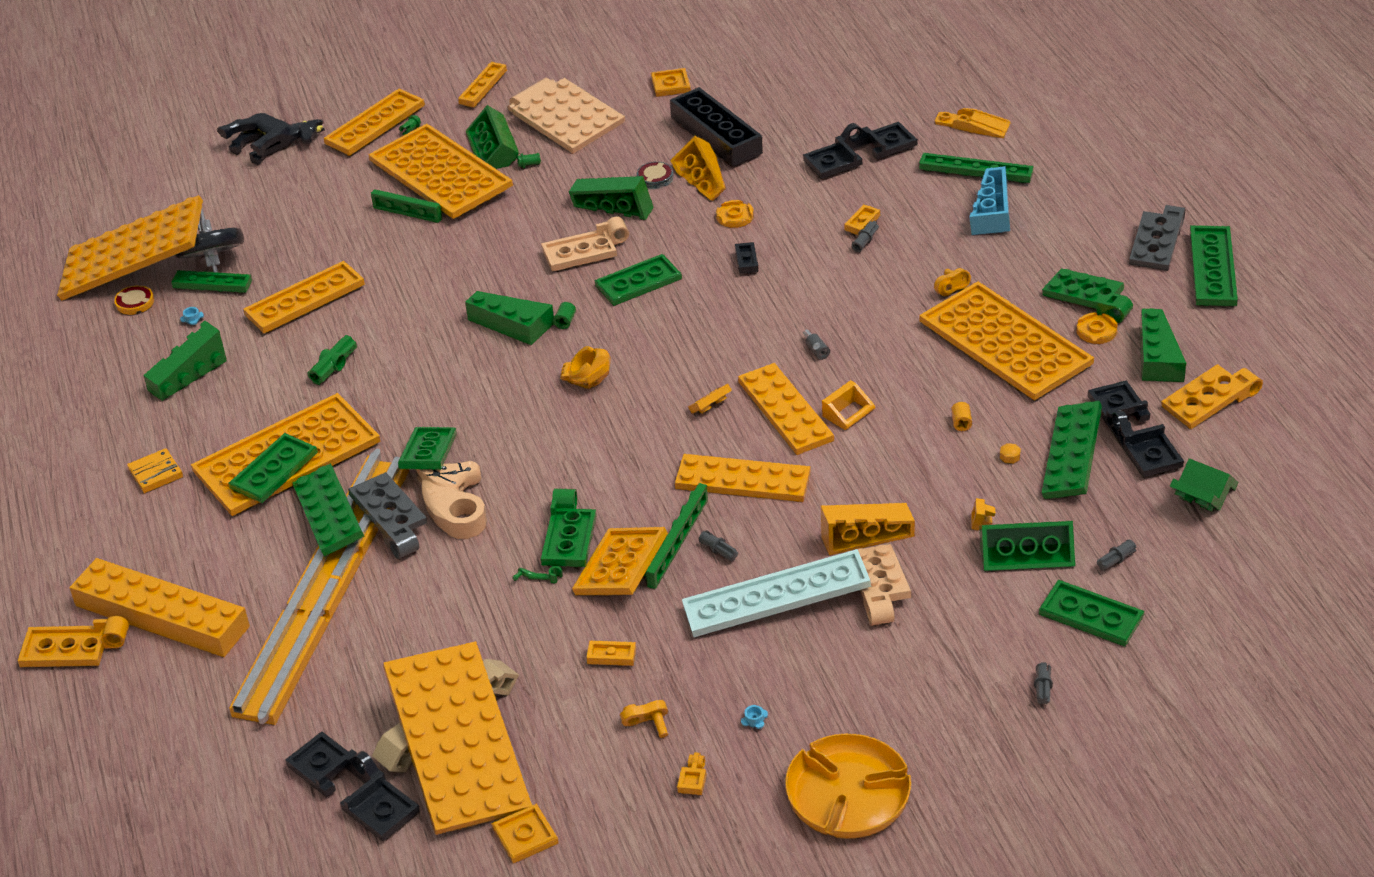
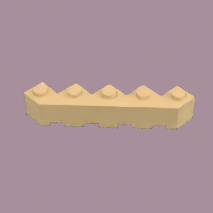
M485 659L483 663L494 694L509 695L519 674L500 660ZM400 722L382 735L372 754V757L392 772H407L412 762Z

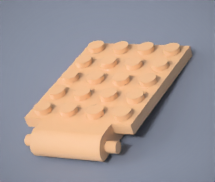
M544 78L511 97L509 100L510 105H508V110L510 112L513 111V115L572 154L625 122V116L566 78L558 82Z

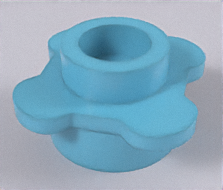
M188 307L183 311V316L180 317L181 322L195 325L200 318L204 317V314L199 312L196 307Z
M751 705L745 709V717L741 719V724L761 729L764 727V719L768 717V712L758 705Z

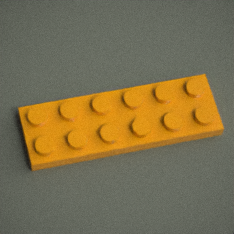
M399 88L323 138L324 144L350 156L425 106L424 99Z
M342 261L243 308L244 315L258 329L266 333L365 285L364 278L345 261Z
M775 363L738 376L739 384L796 455L834 441V434Z
M683 454L675 480V489L694 491L698 483L707 485L708 493L804 502L811 474V466Z

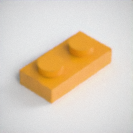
M863 204L844 224V230L858 235L859 231L864 229L870 221H876L880 217V209Z
M728 383L720 386L689 405L688 408L691 413L699 411L702 414L712 408L710 404L714 401L718 404L727 398L726 394L732 391Z
M589 640L586 657L587 664L634 666L636 642Z

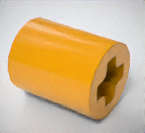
M966 402L955 403L951 407L953 426L958 431H967L972 427L970 406Z

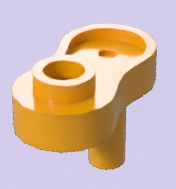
M957 268L954 271L945 269L944 275L939 276L934 283L935 292L942 296H948L958 289H964L970 284L971 275L962 268Z
M655 700L640 706L635 704L627 705L620 713L621 722L624 726H634L645 721L654 720L659 737L664 738L668 736L663 716L668 713L664 700Z

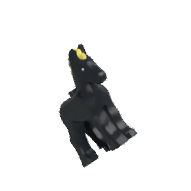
M258 113L249 118L237 119L232 123L217 128V133L221 137L228 139L232 135L241 132L236 139L231 141L232 144L229 145V150L235 155L241 153L242 147L245 144L255 141L250 144L251 149L254 151L249 153L252 163L259 165L264 157L289 147L297 138H301L304 144L311 143L317 133L324 131L325 128L322 126L324 121L320 119L288 124L266 113Z

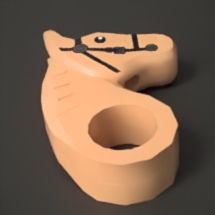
M467 461L443 464L442 469H416L419 474L417 480L422 485L425 507L438 527L456 539L475 537L486 528L487 517L485 504L482 499L474 494L463 492L465 488L475 485L481 480L480 466L476 462ZM463 514H471L469 517L457 518Z

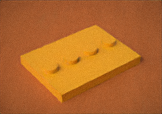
M608 528L572 588L575 595H633L668 534L666 528Z

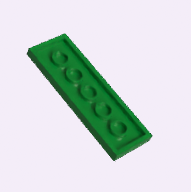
M1190 225L1196 305L1237 306L1238 296L1230 226Z
M1100 401L1058 406L1042 488L1044 499L1087 494L1102 410Z
M331 463L318 468L306 476H301L292 483L324 556L364 537Z

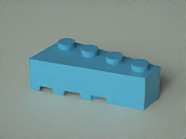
M1005 167L987 168L984 173L981 189L978 190L977 200L973 205V212L969 216L972 235L1010 231Z

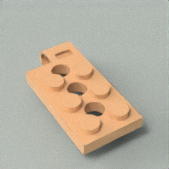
M612 217L607 222L596 224V231L541 243L542 251L551 271L563 270L573 266L616 257L617 251L614 245L626 241L629 237V231L622 218Z
M892 545L860 548L858 551L871 581V587L860 590L869 624L874 626L894 622V609L891 601L911 598V590Z

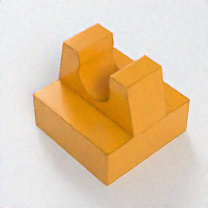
M975 499L971 511V529L979 530V525H992V516L995 517L996 514L995 507L985 504V499Z

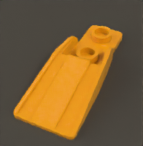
M961 108L957 114L939 112L935 119L936 125L948 126L962 131L997 138L1005 137L1011 123L1007 119L970 108Z

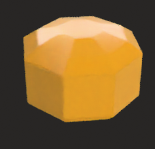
M1012 443L1004 444L1000 448V459L1005 463L1011 464L1019 461L1021 448Z

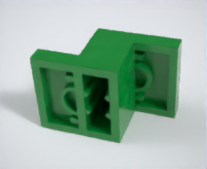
M1189 458L1180 479L1176 480L1173 478L1169 487L1175 491L1174 494L1179 499L1188 503H1192L1194 500L1196 504L1200 505L1199 507L1212 512L1213 508L1221 510L1229 490H1236L1239 482L1226 472Z

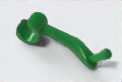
M559 566L551 567L549 574L535 573L524 568H518V573L512 579L517 581L522 575L532 580H550L552 584L557 583V576L563 577V573Z

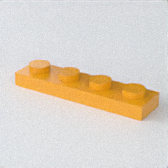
M490 62L459 96V104L475 107L505 74L507 66Z

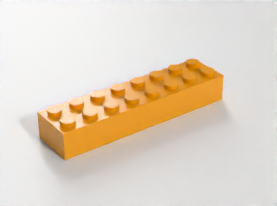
M95 558L69 587L77 607L108 618L111 616L123 617L129 622V625L221 657H225L250 627L245 607L99 558Z

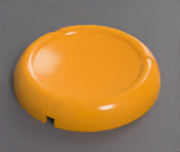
M849 733L820 738L809 744V751L800 750L788 767L785 779L786 792L793 811L810 828L825 835L835 836L836 838H862L884 830L902 814L910 796L911 776L910 774L907 775L908 767L903 758L888 744L866 735Z

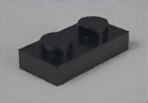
M754 242L735 244L739 274L759 272Z

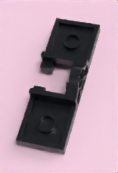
M899 121L875 130H871L867 126L861 128L856 123H851L840 136L835 137L834 144L803 154V161L823 179L863 165L862 158L852 149L872 143L876 147L872 149V155L876 159H880L917 146L918 139ZM854 129H857L856 133L850 136V133Z
M1127 380L1088 390L1087 397L1091 402L1100 401L1102 406L1101 417L1143 478L1183 467L1184 460L1165 435L1164 424L1137 431L1132 430L1131 422H1128L1127 417L1135 415L1139 422L1150 420V412L1147 409L1148 402L1140 400Z
M322 731L285 759L288 768L325 797L336 791L335 784L331 780L345 769L364 782V785L342 800L340 806L344 812L381 841H385L420 812L419 805L385 779V774L378 769L366 752L360 751L357 753L353 749L347 751Z

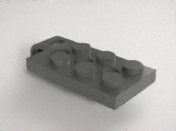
M1165 205L1163 214L1143 211L1129 258V265L1169 271L1177 238L1183 226L1186 208ZM1153 236H1160V238L1155 239Z
M386 472L348 488L349 496L382 532L383 541L389 546L392 554L397 559L419 550L418 539L412 530L426 524V516ZM398 521H406V523H404V524H399V523H397V522H398Z

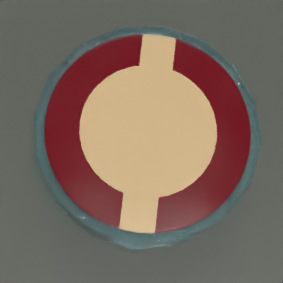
M649 162L637 170V176L644 177L647 188L656 189L660 188V185L663 184L667 186L674 178L672 167L664 162Z

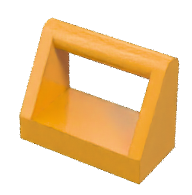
M851 380L822 400V417L844 430H847L875 409L874 403ZM853 402L863 407L848 419H845L840 414V411Z

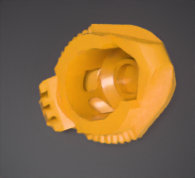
M590 346L583 347L572 358L571 362L563 364L560 379L587 389L597 386L609 374L611 356L605 349L592 348Z

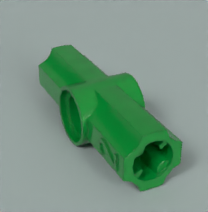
M345 335L331 349L326 348L322 350L319 361L307 372L308 378L314 384L320 385L334 370L341 371L345 366L346 358L357 348L356 341L351 336Z

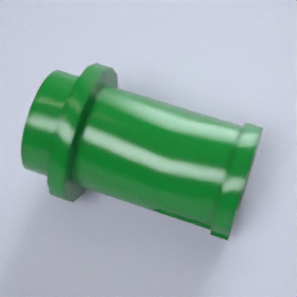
M417 115L409 116L408 121L399 127L400 132L406 129L402 135H406L415 128H419L421 124L420 118Z
M521 153L520 156H517L518 167L522 166V168H525L528 165L541 164L540 154L523 155Z

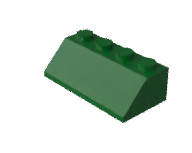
M486 105L465 132L474 155L495 169L508 167L517 159L519 155L518 148L504 114Z
M1073 521L979 525L980 550L984 571L1076 566Z

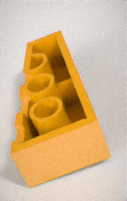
M907 503L821 505V538L829 556L915 537V520Z

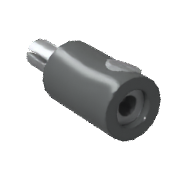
M808 329L805 332L803 331V335L806 337L805 343L815 356L820 360L827 358L830 354V349L818 334H811Z

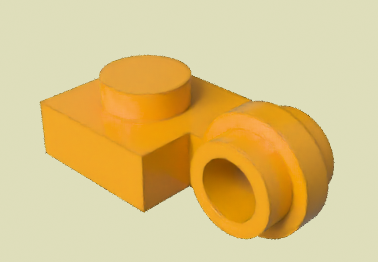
M700 752L689 755L688 767H681L677 785L678 793L703 795L707 776L706 769H704L705 755H701Z

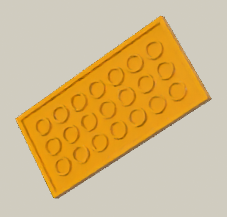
M425 124L368 154L371 162L425 200L439 203L441 211L452 219L461 216L463 213L513 186L512 179L429 124Z
M199 195L193 198L189 197L181 203L172 204L164 210L155 211L147 217L138 218L130 224H123L118 229L106 231L101 236L90 238L84 243L75 244L70 247L57 296L61 301L193 248L203 204L202 198Z
M979 281L919 315V322L1034 401L1094 364L1093 356Z
M336 393L191 464V468L229 514L234 516L260 502L230 489L228 483L284 433L316 446L318 453L271 496L293 486L292 483L301 476H306L330 463L333 466L381 442L380 435L339 393Z
M476 641L383 662L386 679L435 835L504 818L532 806Z

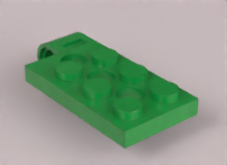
M1061 268L1042 289V294L1045 297L1096 308L1097 315L1107 314L1114 318L1117 323H1121L1133 309L1132 301L1127 296L1120 295L1124 290V282Z
M554 488L550 507L551 517L541 555L542 566L586 567L597 515L596 509H576L577 489Z

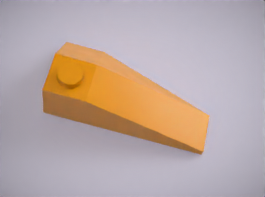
M694 136L670 160L676 173L686 179L688 183L696 187L698 191L711 201H714L726 189L716 155L709 142Z

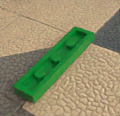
M376 189L371 192L374 209L436 223L442 220L439 203Z
M177 270L171 283L173 288L247 293L252 277L251 274Z

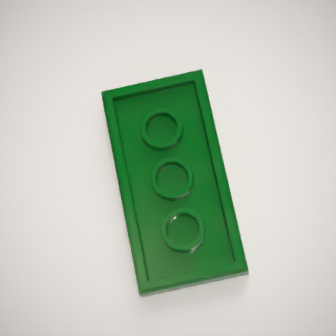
M660 254L594 281L598 290L615 306L681 280L682 273L663 254Z
M415 427L398 461V469H442L457 435L456 428Z
M284 433L228 483L229 488L263 503L318 453L317 447Z
M1058 579L1039 608V615L1126 647L1142 621L1144 611Z

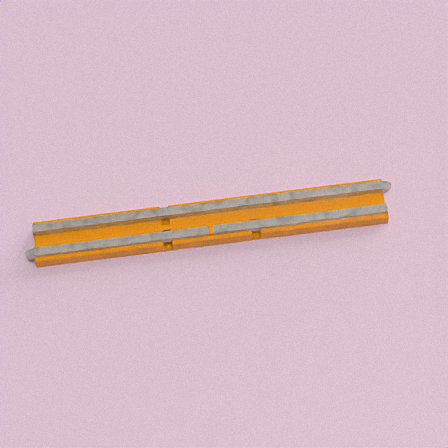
M375 449L370 456H367L351 487L386 472L401 488L409 469H398L400 457H395L392 463L380 461V449ZM349 491L346 497L364 537L326 556L322 554L318 545L292 592L286 609L281 612L229 707L231 717L255 721L260 724L276 725L371 545L378 528L349 496Z

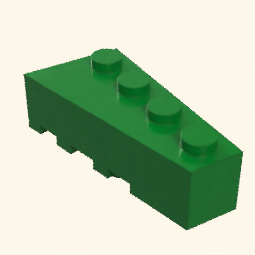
M643 176L577 179L568 191L573 206L576 208L593 211L600 209L609 214L614 212L622 213L625 217L630 218L633 215L638 216L641 220H646L654 208Z
M476 291L465 301L469 321L529 345L536 342L554 325L553 305L481 291Z
M1142 308L1140 318L1142 381L1184 382L1187 363L1163 309Z
M204 320L200 324L201 328L195 333L191 332L186 337L188 340L180 347L175 346L168 358H162L143 375L147 390L161 401L227 361L220 331Z

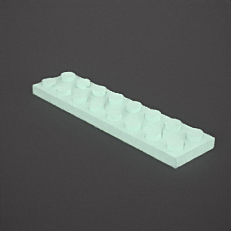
M856 549L682 599L692 635L697 637L871 587V581L859 551Z

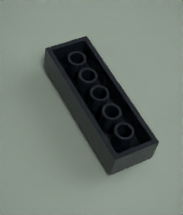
M700 87L670 99L671 118L693 136L709 142L713 151L732 167L763 154L762 135Z

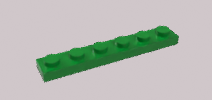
M924 152L919 162V169L982 178L987 168L1005 167L1007 180L1020 183H1030L1034 172V166Z
M698 483L695 490L691 491L686 505L682 506L678 519L673 521L669 534H667L644 574L647 578V587L657 588L708 502L706 484Z

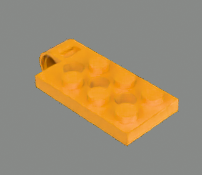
M1217 364L1162 400L1161 403L1166 411L1189 429H1193L1234 400L1240 403L1247 397L1255 396L1261 390L1263 380L1247 368H1242L1232 375ZM1226 381L1229 384H1220V382ZM1206 392H1211V393H1213L1212 395H1210V394L1204 395V393H1206ZM1189 403H1196L1197 405H1196V406H1194V405H1189V406H1188L1187 404H1189Z
M111 616L108 619H94V626L28 627L19 654L18 664L20 667L99 666L104 649L120 648L124 645L129 622L123 617ZM69 644H74L72 647L66 648Z

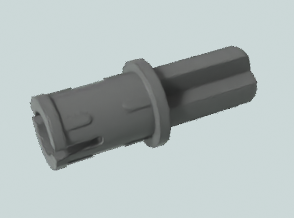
M870 221L864 229L859 231L858 237L851 245L854 251L861 252L865 245L872 241V236L879 229L876 221Z
M708 530L700 534L699 542L709 547L714 554H720L729 561H734L738 556L737 550L728 545L722 537L718 538Z
M1128 539L1117 547H1111L1108 554L1097 560V565L1101 570H1105L1115 563H1122L1127 556L1136 552V549H1134L1137 548L1135 543Z
M1045 662L1036 665V679L1034 680L1037 702L1041 705L1050 702V689L1053 687L1051 666H1047Z

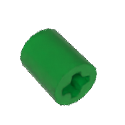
M562 302L553 318L554 325L560 329H567L575 316L576 307L570 302Z

